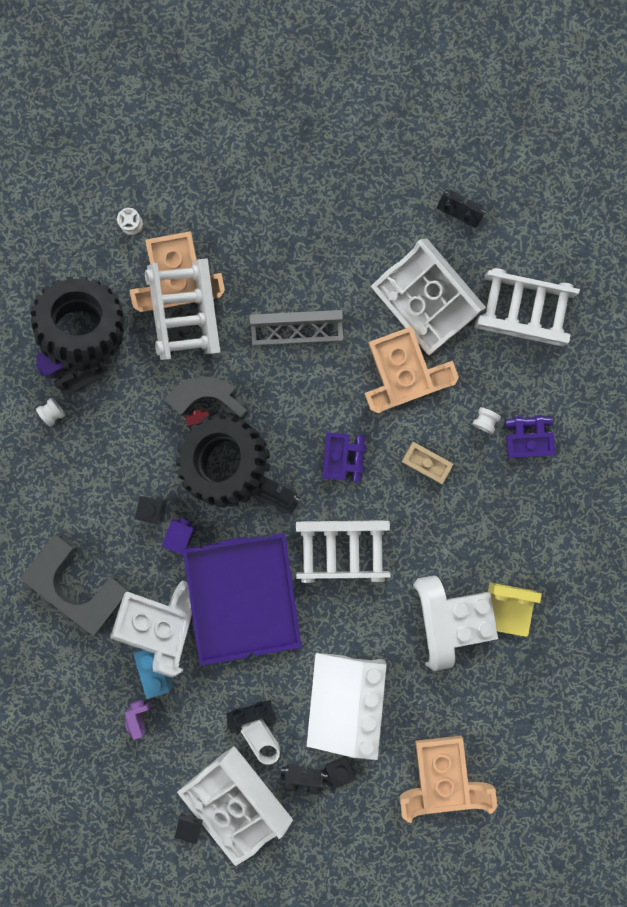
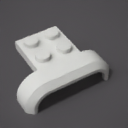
M437 576L422 577L416 580L413 587L418 591L421 599L429 649V662H426L427 667L433 671L452 668L455 663V647L498 639L490 592L446 599L443 585Z
M186 581L179 583L172 595L169 606L126 592L111 634V639L155 653L153 671L169 677H174L182 672V669L179 668V660L192 615L188 583Z

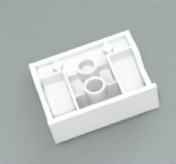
M420 239L401 261L389 268L371 285L372 289L404 327H413L418 343L428 355H431L486 309L483 303L428 239Z
M316 653L307 747L353 758L378 760L386 662L384 659L363 660L343 655Z
M235 746L219 756L177 792L198 819L203 820L202 825L235 866L254 855L267 841L275 836L279 839L283 837L293 821Z

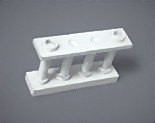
M208 259L193 261L191 268L158 271L157 263L148 265L147 270H145V280L147 284H150L158 339L155 342V349L157 355H160V359H171V351L202 348L205 354L219 353L220 346ZM184 278L195 280L196 289H194V292L162 295L160 281ZM192 301L198 303L199 313L197 315L165 319L164 304ZM199 325L201 327L202 336L199 339L168 341L167 328Z
M497 268L489 270L485 274L484 280L492 281L486 313L476 318L474 328L562 347L569 343L571 334L564 333L562 329L568 297L574 298L579 294L580 289L573 288V285L569 283H559L558 285L506 274L505 270ZM501 283L514 286L509 315L505 320L497 319L495 315ZM523 288L537 291L531 322L528 325L520 324L519 320H517ZM546 293L559 295L554 324L550 330L541 328L542 325H540Z
M297 521L296 532H301V536H303L304 572H297V579H301L302 583H314L315 578H371V582H384L385 578H390V572L382 571V535H384V531L390 530V521ZM315 531H324V536H326L327 572H313L312 536H315ZM338 531H347V535L350 536V571L336 572V535H338ZM361 531H370V535H373V571H359V535H361Z

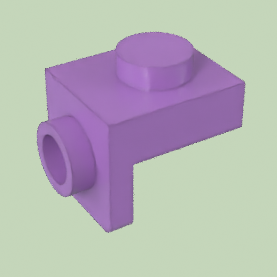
M137 700L131 703V707L125 712L127 719L125 720V727L128 734L132 735L133 740L143 737L146 732L141 712L150 709L152 706L151 701Z

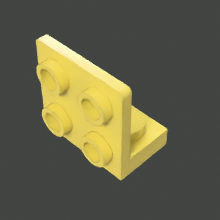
M490 582L488 592L491 593L497 631L527 637L534 602L540 603L542 594L534 590Z

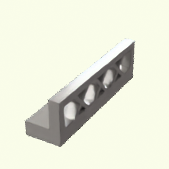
M342 310L250 315L252 346L343 341ZM317 324H323L321 328L316 326ZM327 324H338V336H328L322 331ZM301 325L298 329H296L295 327H293V326ZM305 325H312L317 330L309 338H306L299 331ZM282 326H289L294 331L289 339H283L277 334ZM266 327L272 334L266 340H257L256 328ZM319 333H321L324 337H316V336H317Z

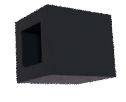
M139 496L135 519L161 524L167 501Z

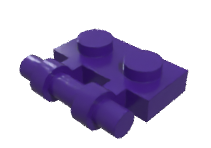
M535 415L534 418L514 416L513 419H505V428H514L515 434L506 435L507 458L555 455L554 432L545 433L544 426H552V417ZM523 427H534L535 433L524 434Z
M326 432L322 478L345 480L346 471L353 472L352 481L361 482L362 473L365 470L363 455L367 448L365 436L356 435L355 444H349L350 434ZM348 451L355 452L353 465L347 464Z

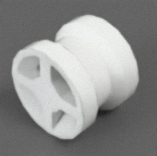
M125 208L119 212L117 222L126 234L135 235L141 231L143 221L136 210Z
M53 398L48 399L46 405L36 408L41 419L50 427L55 424V420L66 416L63 409Z
M480 407L478 411L479 416L473 421L472 425L482 431L493 434L495 431L494 426L496 422L500 421L501 416L491 410Z

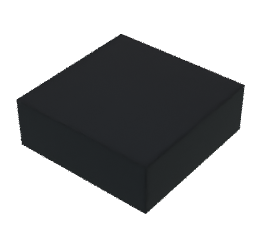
M181 814L174 838L197 844L203 820Z

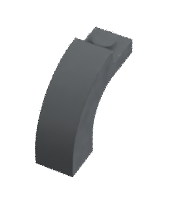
M197 377L184 381L175 387L164 399L182 416H185L196 403L204 399H217L223 402L242 419L248 413L245 409L247 404L238 396L234 399L232 398L237 391L236 388L226 381L213 377Z

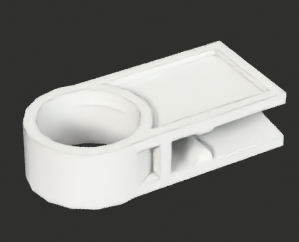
M259 719L241 725V733L258 760L263 764L270 765L275 763L280 755V746L264 720ZM264 746H272L277 750L270 757L260 753V749Z

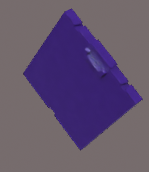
M284 532L271 534L267 538L265 536L252 538L244 536L219 540L220 543L203 545V548L196 546L182 549L200 666L247 658L249 653H254V656L301 648Z

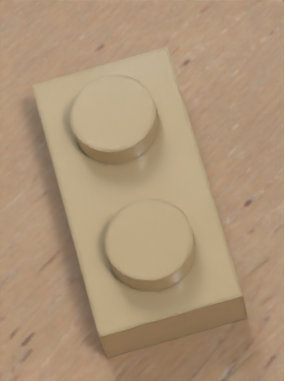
M415 442L411 443L401 461L440 484H443L453 466V463Z

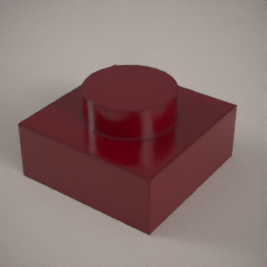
M204 410L194 411L191 413V416L185 417L187 426L192 430L191 426L197 423L200 425L203 418L208 416L211 418V415L208 411L204 412Z

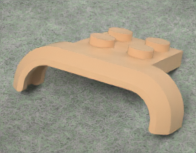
M191 231L145 240L150 264L157 263L158 271L191 268L192 262L197 260ZM222 273L210 275L213 299L220 298L225 291ZM192 278L160 281L162 295L194 292V289H196L195 280H192ZM150 287L130 290L133 308L139 312L153 310ZM192 301V302H183V303H173V304H164L163 307H164V308H167V307H172V306H177V305H183V304H188V303H194L195 301Z
M412 326L368 342L384 385L364 393L370 410L376 413L437 390L453 386L458 380V374L453 361L427 369Z
M462 736L415 741L421 788L411 789L400 795L403 819L408 823H412L414 817L423 814L466 809H483L489 814L495 811L497 808L495 787L484 782H468Z

